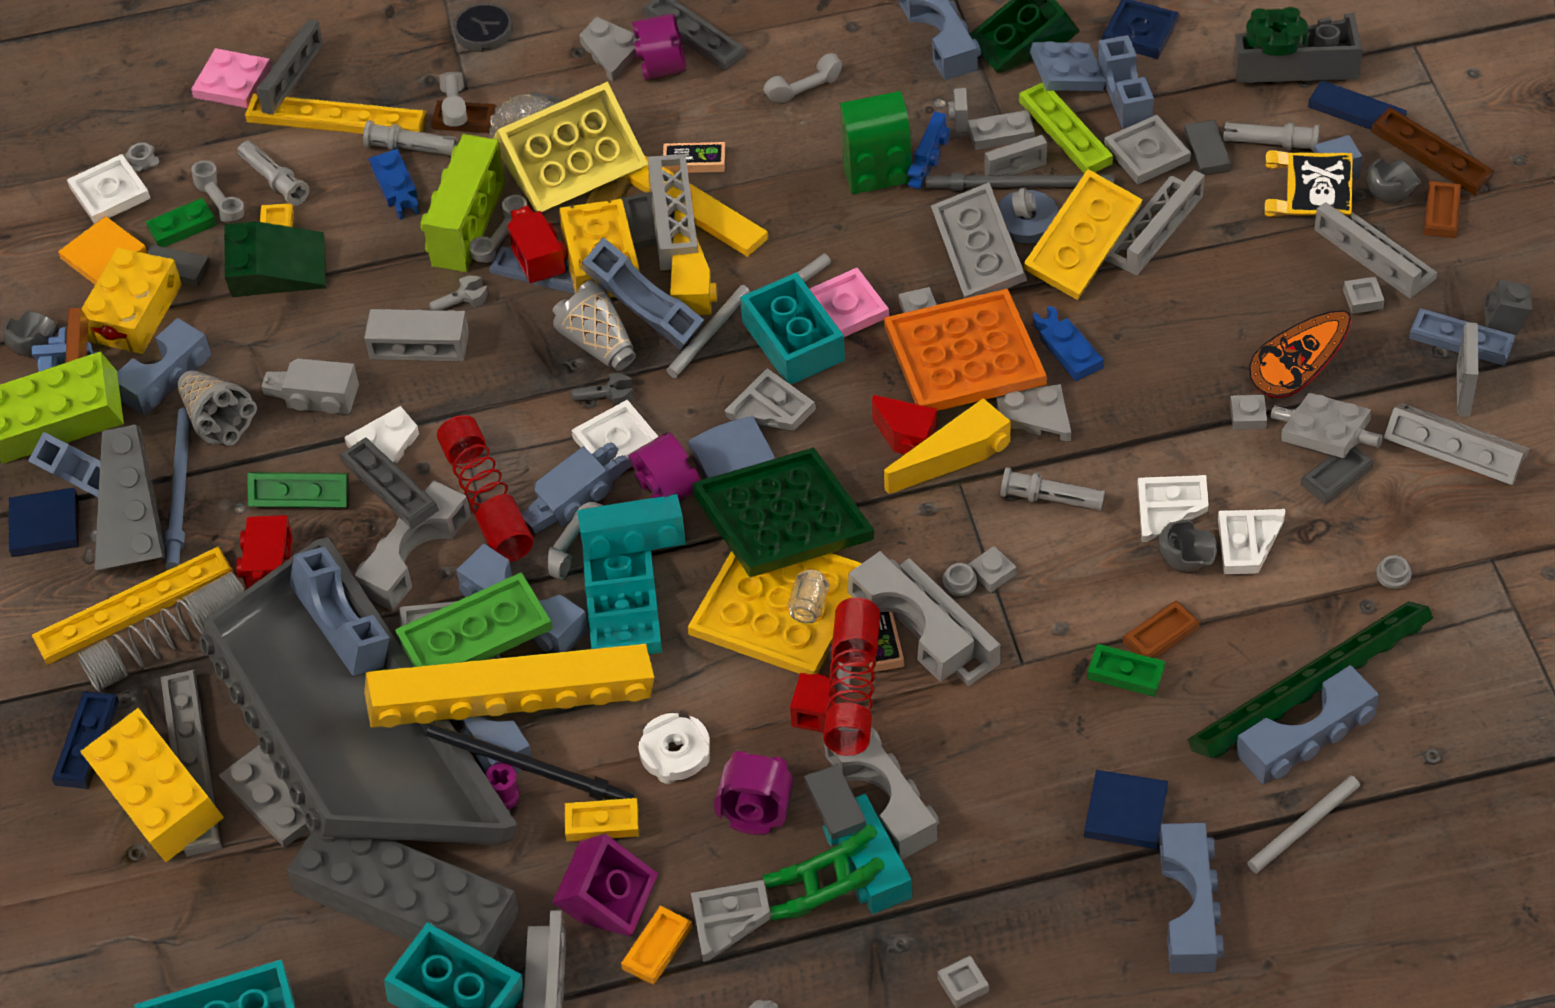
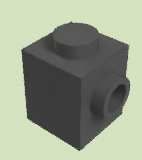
M1499 279L1492 292L1488 291L1484 299L1485 326L1517 335L1532 311L1530 285Z

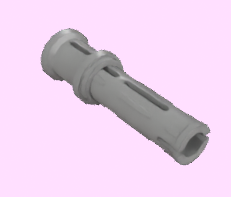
M368 120L364 128L363 144L366 148H371L373 145L387 147L389 151L401 148L451 156L453 147L458 146V138L403 130L398 124H393L391 127L377 125L374 121Z
M1225 123L1224 142L1283 145V149L1289 151L1292 148L1311 149L1314 152V145L1319 144L1320 125H1315L1312 128L1294 126V123L1285 124V127Z
M250 140L240 144L238 147L240 152H237L238 156L269 181V187L274 192L281 193L288 204L292 203V206H297L306 200L310 191L309 186L305 181L296 179L291 169L279 166Z
M1006 467L1000 497H1006L1008 494L1027 498L1028 502L1031 503L1042 499L1101 512L1105 490L1042 479V475L1036 472L1033 475L1013 472L1010 467Z

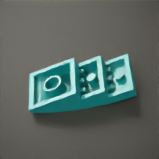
M651 550L585 561L583 552L591 649L646 644L648 654L662 653Z

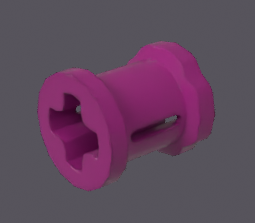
M504 763L489 767L485 772L486 778L507 809L514 807L519 802L520 794L519 787L516 784V771L512 766Z

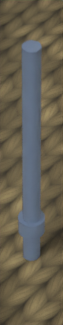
M186 408L178 410L169 529L165 532L164 547L167 549L166 568L168 570L180 565V552L185 544V533L182 531L191 421Z

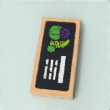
M725 142L664 144L663 155H686L688 173L725 172ZM680 165L663 166L673 173L680 170Z
M880 612L878 651L875 658L877 664L873 669L874 672L904 667V657L893 612ZM873 661L870 664H868L870 668L872 667Z

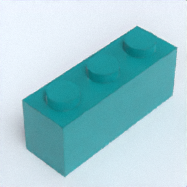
M677 494L668 497L661 496L577 510L585 561L686 544L683 516Z
M862 794L855 797L866 819L867 825H872L876 828L877 836L868 843V846L861 853L848 857L851 873L862 865L865 866L874 857H879L885 864V868L875 876L871 883L859 890H854L859 903L863 904L866 902L873 915L912 899V879L867 795ZM822 826L825 838L830 846L842 844V841L854 834L851 833L832 840L826 826Z

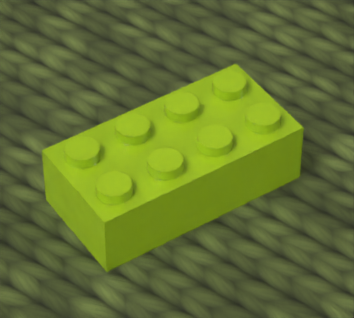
M463 134L458 146L453 147L451 162L448 168L443 169L441 184L438 190H435L432 194L428 213H424L421 219V231L424 232L426 238L425 251L429 253L432 267L461 272L468 271L473 260L469 248L470 243L475 238L483 237L506 184L498 139Z
M101 351L0 384V461L3 464L31 455L43 432L68 443L124 424L117 370Z

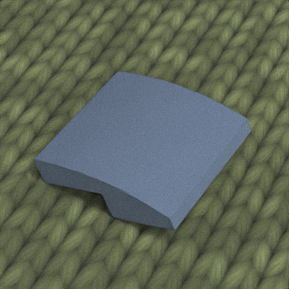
M753 416L716 426L690 439L688 443L705 479L775 459Z

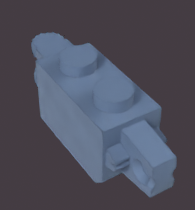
M613 442L607 443L592 454L585 446L581 447L536 482L534 490L538 498L521 514L527 526L535 534L555 522L564 527L573 519V515L579 507L588 502H597L604 499L615 488L613 481L628 470L631 464L629 459L625 455H621L613 460L619 451V448Z

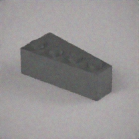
M1354 12L1344 14V19L1332 21L1330 17L1318 19V24L1308 26L1306 44L1303 46L1302 43L1298 46L1296 52L1289 55L1274 56L1262 53V47L1255 44L1254 48L1249 46L1245 37L1246 33L1235 35L1233 66L1236 83L1359 79L1362 46Z
M135 424L102 431L94 571L101 573L165 560L166 550L142 429Z

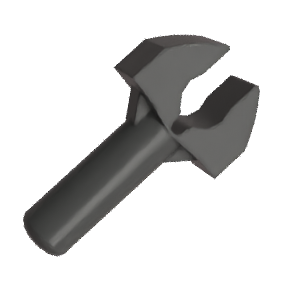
M622 373L609 374L610 380L605 385L574 388L571 390V398L573 401L608 398L613 402V407L626 400L631 401L634 398L632 379Z

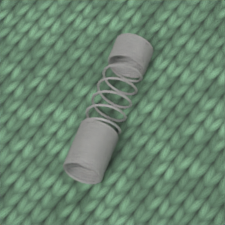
M229 572V574L223 575L220 579L214 580V582L208 583V585L201 587V589L195 590L192 594L189 593L186 597L183 596V600H177L176 608L180 622L169 610L161 608L160 616L165 632L151 617H145L144 624L149 641L138 628L129 625L128 633L134 651L121 636L113 634L114 650L109 642L103 639V642L100 641V643L94 644V646L87 648V650L85 649L78 653L80 663L95 689L101 692L104 688L107 689V686L110 687L113 683L128 677L115 637L124 644L138 665L144 669V664L135 645L131 628L140 635L156 659L160 660L147 620L155 625L172 650L176 651L164 619L163 611L174 620L187 640L192 643L180 611L179 602L186 607L193 623L199 632L203 634L205 619L245 590L237 577Z

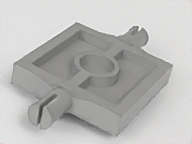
M1308 393L1296 409L1290 410L1275 405L1271 411V419L1287 422L1281 430V441L1340 458H1345L1350 449L1360 443L1379 448L1382 443V434L1364 430L1371 421V409L1352 403Z

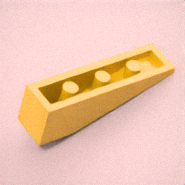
M676 209L674 220L680 222L686 215ZM681 233L673 237V244L690 242V239ZM697 239L698 253L672 255L670 296L680 299L698 315H711V303L717 302V283H711L710 269Z
M984 398L884 469L885 491L888 494L900 491L981 462L994 453L1003 451L1010 442L1011 421Z

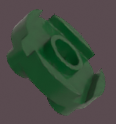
M1294 7L1268 10L1262 8L1255 9L1251 12V18L1246 24L1245 37L1249 46L1254 48L1255 44L1262 47V53L1267 55H1289L1296 52L1299 45L1303 43L1304 46L1307 42L1308 24L1300 16V11Z

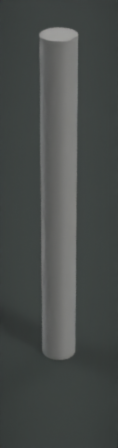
M740 285L667 368V373L671 377L676 378L741 305L740 297L750 293V289L747 286Z
M1349 776L1251 858L1247 862L1248 867L1254 873L1261 871L1360 787L1359 781L1354 776Z

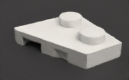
M399 406L347 435L345 441L348 448L367 437L392 462L398 463L404 455L405 449L418 437L419 431L414 421Z
M1285 509L1218 512L1224 574L1259 573L1284 523Z

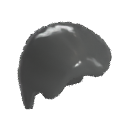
M1380 158L1368 167L1366 173V182L1370 193L1381 202L1389 204L1398 203L1408 198L1422 184L1412 168L1401 159L1385 163V160Z
M26 311L18 320L9 318L6 321L2 331L3 340L16 354L33 357L32 346L49 345L48 338L55 336L58 323L43 314Z
M1192 521L1170 522L1160 533V554L1164 562L1174 570L1193 572L1210 566L1215 561L1217 553L1215 537L1211 531L1198 530L1193 526Z

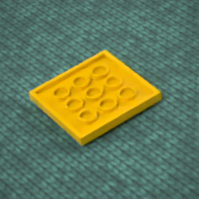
M731 551L689 623L688 634L800 674V672L818 674L829 654V648L833 641L836 607L843 600L853 598L847 592L849 572L862 563L829 553L750 578Z

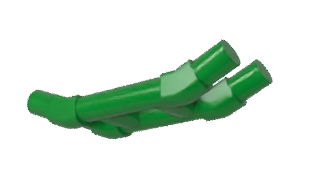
M866 825L861 831L842 841V844L800 864L796 863L789 867L781 868L779 871L763 874L766 889L780 885L787 886L803 880L807 895L788 900L787 903L769 907L772 921L803 916L812 912V909L852 890H859L871 883L875 876L885 868L882 859L874 857L865 866L862 865L851 873L848 857L861 853L868 846V843L877 836L876 828L872 825ZM834 864L837 882L820 889L817 871Z

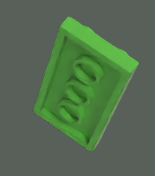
M521 572L397 628L395 632L413 667L487 660L553 628L550 618Z

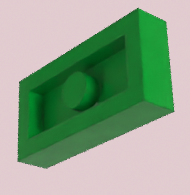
M203 198L145 221L148 231L159 247L169 246L216 226L215 218Z
M1097 644L1087 671V679L1156 697L1165 671L1166 661Z

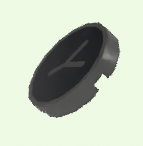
M479 3L467 7L455 18L453 26L457 42L464 48L472 51H482V48L490 47V50L502 46L511 37L513 30L509 12L502 6L492 3Z

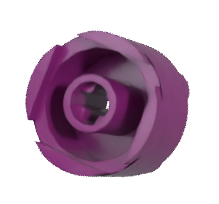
M673 13L632 22L635 38H640L639 41H635V49L638 59L645 61V63H641L645 81L686 71L684 50L680 42V31Z
M666 432L628 455L630 463L637 471L634 473L636 481L643 491L648 488L653 493L650 496L651 498L668 497L677 494L679 502L693 494V483L700 481L695 467L691 469L686 460L689 457L684 448L671 433Z
M743 751L734 752L731 755V759L724 765L714 801L716 815L720 819L723 815L731 821L729 827L746 834L764 835L770 833L771 828L777 825L779 829L785 822L794 785L793 777L787 769L788 763L780 757L769 758L748 754Z

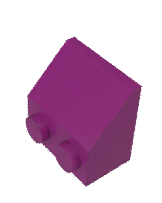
M607 834L598 835L579 841L552 903L579 923L631 936L658 873Z

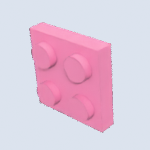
M215 48L191 89L193 97L248 108L253 94L257 93L258 85L264 81L271 69L270 60L268 58Z
M858 267L810 288L844 337L884 320V317L889 316V308Z

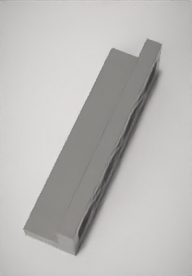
M685 154L648 156L649 185L660 271L672 270V255L698 253ZM680 165V170L673 176L662 170V166ZM672 186L683 192L676 199L666 194ZM676 209L686 215L680 222L669 217ZM678 233H681L688 237L690 242L672 244L671 239Z
M1193 170L1185 181L1170 176L1124 230L1105 261L1137 276L1203 197L1205 175ZM1172 188L1177 190L1169 199L1168 193ZM1160 210V211L1156 214V216H1155L1154 218H1152L1151 213H1152L1153 211ZM1138 230H1143L1140 233V235L1136 238L1135 232ZM1127 249V259L1118 255L1120 250Z
M1327 202L1317 208L1314 228L1316 232L1409 299L1436 279L1437 272L1355 213L1352 212L1351 216H1345Z
M1401 403L1394 407L1384 435V439L1510 485L1514 484L1521 463L1527 458L1530 448L1406 403Z
M910 558L901 563L899 566L902 572L912 582H918L923 587L926 595L935 604H941L947 610L949 617L959 626L965 627L973 637L972 658H976L981 665L971 672L961 667L954 674L969 687L1000 665V643ZM893 612V615L920 640L922 632L918 625L907 616Z
M550 911L549 926H528L523 1008L563 1007L566 929L562 911Z

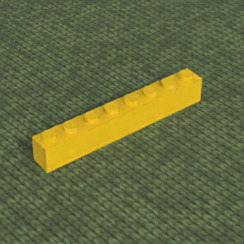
M646 644L370 671L366 672L364 694L370 727L383 726L390 728L401 724H427L439 720H464L469 717L500 716L515 712L532 713L544 709H569L574 706L605 705L610 702L620 701L636 702L651 698L654 674Z

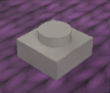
M966 88L954 89V101L948 102L949 120H955L956 132H968Z
M1376 276L1344 281L1343 292L1351 314L1383 309L1385 300Z
M930 287L899 294V304L903 313L936 305Z
M1264 395L1231 396L1230 409L1233 430L1266 429L1267 414Z
M995 546L968 564L976 573L977 581L990 593L1017 575V567Z
M971 956L937 971V979L955 1008L989 992V984Z

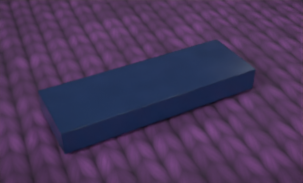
M1321 80L1308 102L1309 108L1370 130L1372 124L1389 107L1404 116L1407 115V110L1323 80Z
M83 691L52 777L55 786L89 789L95 770L80 751L110 729L119 704L117 695Z

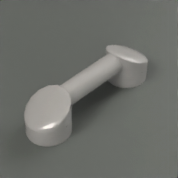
M826 54L817 63L818 73L790 85L782 76H774L764 85V93L773 102H789L797 94L826 82L828 84L833 83L841 72L842 62L836 54Z
M442 73L439 75L440 89L447 95V98L442 103L443 122L448 126H460L467 121L466 104L459 97L458 93L464 88L463 73Z
M206 160L196 162L191 168L193 183L200 191L207 192L219 209L220 220L232 222L242 218L245 214L243 201L236 197L226 198L217 187L216 165Z
M510 195L506 197L502 202L504 221L491 238L478 237L470 243V253L474 260L479 262H492L495 260L496 250L509 235L507 225L511 221L510 211L527 206V201L523 196Z
M588 502L586 504H583L577 510L599 507L604 505H601L597 502ZM577 510L556 543L549 549L548 571L550 576L559 580H563L567 576L572 565V556L565 552L580 532Z

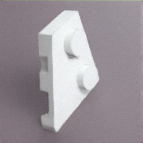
M1206 475L1138 478L1137 488L1142 542H1148L1160 536L1163 528L1170 522L1192 520L1208 512Z

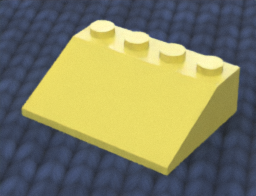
M608 82L502 127L496 131L493 139H498L501 157L507 169L536 212L541 211L543 213L648 166V162Z

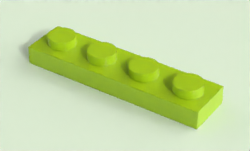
M1043 82L1019 93V102L1028 110L1032 117L1084 174L1087 169L1095 173L1113 164V155L1053 90H1046Z

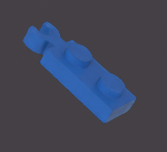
M934 111L916 150L914 164L910 166L908 176H911L908 187L921 189L932 167H937L941 155L940 149L942 145H947L950 137V128L946 127L945 113Z
M398 149L368 158L370 167L388 206L395 205L397 217L400 220L404 219L403 210L407 208L413 209L416 215L419 214L420 210L416 199L418 198L417 191Z
M1047 307L1048 319H1042L1037 313L1033 314V326L1040 331V340L1075 381L1103 368V358L1068 318L1062 321L1058 320V313L1054 307Z

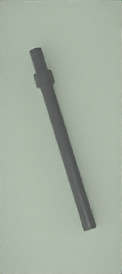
M951 172V175L926 176V188H951V191H963V188H976L988 182L991 188L1076 187L1083 175H963V172ZM1100 175L1114 183V175Z

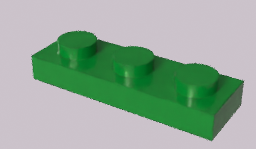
M247 473L248 506H349V473Z

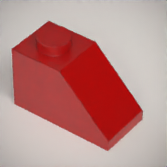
M873 395L872 420L895 453L905 455L937 432L936 408Z

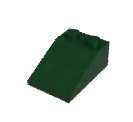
M1010 0L969 35L972 39L977 40L981 54L998 74L1032 61L1030 49L1033 42L1067 43L1080 30L1056 0Z
M258 221L224 224L225 280L232 297L326 288L324 232Z

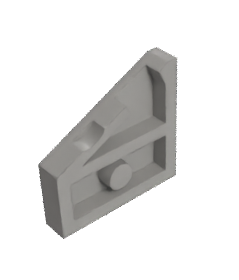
M596 17L579 34L581 45L587 52L592 54V58L597 65H602L606 70L608 79L614 81L637 56L635 41H639L640 38L636 39L633 32Z
M767 368L724 411L729 420L734 421L753 416L758 425L795 431L816 410V405L813 400Z
M1061 384L1036 387L1019 392L1014 391L995 397L997 410L1011 421L1012 429H1024L1029 433L1041 435L1042 431L1059 434L1062 441H1071V429Z
M764 880L691 893L703 962L711 960L771 919Z

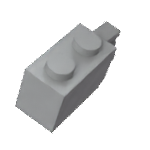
M297 358L289 363L287 371L266 372L261 387L264 395L285 399L286 406L290 409L321 411L330 414H350L359 382L354 364Z

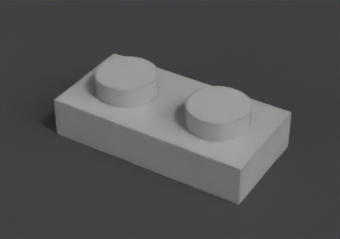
M1028 110L968 120V131L974 150L1014 144L1035 137V131Z
M1043 135L985 152V175H1015L1047 165V142Z

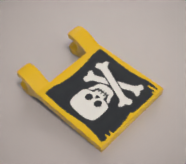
M1273 150L1266 153V167L1268 169L1288 167L1287 201L1268 199L1265 201V216H1316L1317 208L1325 202L1345 216H1351L1353 153H1287Z

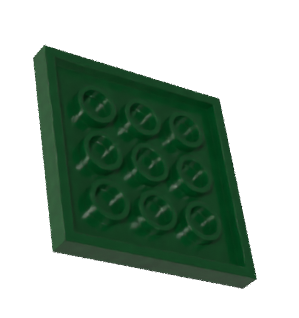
M814 447L693 483V495L750 578L874 540L873 527Z

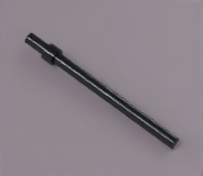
M430 723L426 736L588 792V797L600 801L603 798L608 800L634 798L635 793L609 785V781L597 776H595V779L433 723Z

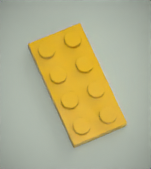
M1087 169L1024 262L1023 270L1078 300L1140 208L1143 199Z

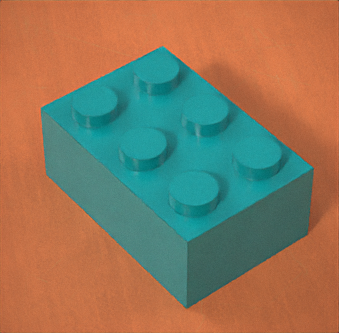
M797 272L740 297L742 323L782 379L790 385L845 361L844 335Z
M428 922L384 979L387 1001L398 1008H515L523 997L522 975Z

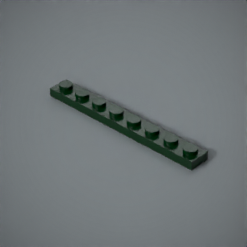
M1410 601L1401 605L1188 738L1187 740L1192 752L1209 758L1222 756L1228 751V747L1237 742L1238 735L1265 718L1272 721L1281 719L1290 708L1311 700L1313 694L1322 689L1324 681L1350 665L1355 670L1362 668L1368 663V659L1376 654L1391 650L1395 646V642L1405 636L1418 633L1424 624L1434 619L1429 606Z

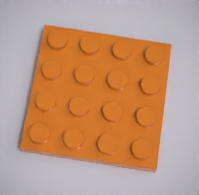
M1008 288L884 317L885 330L915 404L936 408L937 411L977 402L983 398L986 400L1014 391L1019 392L1047 385V375Z

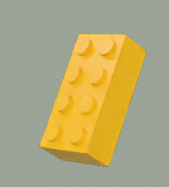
M139 708L80 751L165 863L182 851L186 845L195 841L224 818Z

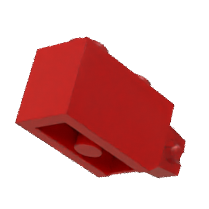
M528 206L510 211L511 221L507 225L511 240L510 248L529 283L566 273L564 259L568 258L564 242L557 240L553 223L551 221L547 222L541 211L534 213Z
M287 515L247 517L246 529L240 532V547L243 554L241 558H237L236 564L238 578H243L246 590L291 558L293 533Z

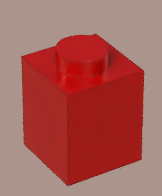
M800 672L790 705L792 727L824 733L825 715L827 713L826 705L828 702L827 693L830 687L828 677L822 674Z

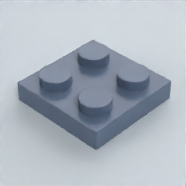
M1032 43L1030 54L1046 90H1104L1106 80L1089 43Z

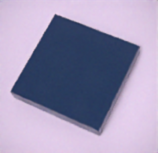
M1121 0L1102 35V40L1129 35L1136 54L1159 59L1179 20V12L1134 0Z
M75 487L9 498V552L12 557L79 546L78 495Z
M1096 770L1084 837L1157 849L1168 781Z

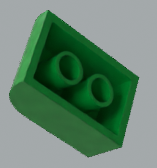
M897 91L840 103L843 169L851 194L909 183L911 176H908V171L912 165L911 134L902 92Z

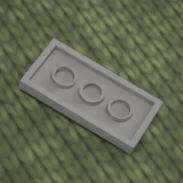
M989 182L931 205L964 298L1007 289L1027 281Z

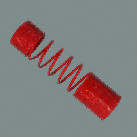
M459 415L448 419L438 429L437 439L446 459L453 466V473L458 478L459 486L464 490L468 502L471 503V511L475 514L478 526L488 546L507 558L509 562L521 559L532 549L534 540L514 497L506 494L508 485L500 482L502 473L494 469L496 461L492 457H488L490 449L486 446L484 436L476 420L467 415ZM484 449L487 450L486 457L477 458L481 455ZM486 459L493 462L492 469L484 470L471 479L462 477L466 469L476 467ZM465 463H468L466 466H458V465H456V464H465ZM456 468L463 469L460 475L457 473ZM491 472L499 474L498 481L488 483L478 491L468 490L472 481L483 479ZM462 480L469 481L466 487L463 486ZM498 484H502L505 487L503 494L496 495L484 503L474 502L478 493L487 492ZM467 492L475 493L472 500L468 497ZM473 504L480 506L477 511H475Z
M860 597L848 598L840 602L836 607L834 618L832 661L830 664L831 674L829 677L830 687L827 693L828 702L826 705L827 713L825 715L823 740L829 750L844 756H853L864 752L869 747L872 715L869 710L873 706L871 696L874 693L872 683L875 679V673L873 669L877 664L875 658L878 651L880 611L875 603ZM873 661L871 668L867 666V664H870ZM863 666L868 670L864 672H852L844 669L843 667ZM839 669L855 675L871 672L872 678L870 681L858 676H847L838 679L835 673ZM860 679L865 681L866 684L860 686L850 685L842 680ZM838 682L851 688H862L870 685L871 691L869 695L860 690L852 689L837 692L834 686ZM855 692L865 695L866 697L860 699H850L842 696L841 694ZM836 696L848 701L857 702L869 699L870 704L868 708L851 702L835 705L832 700ZM837 727L858 729V731L846 732L837 729Z

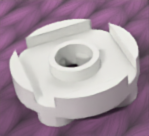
M668 713L656 717L645 726L638 746L640 759L645 769L652 775L657 776L661 782L671 784L676 780L689 778L710 762L709 734L706 727L697 718L690 716V719L679 717L678 713ZM674 742L676 745L683 744L679 751H668V744Z

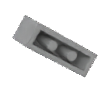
M370 309L364 340L369 359L464 361L469 328L465 311Z

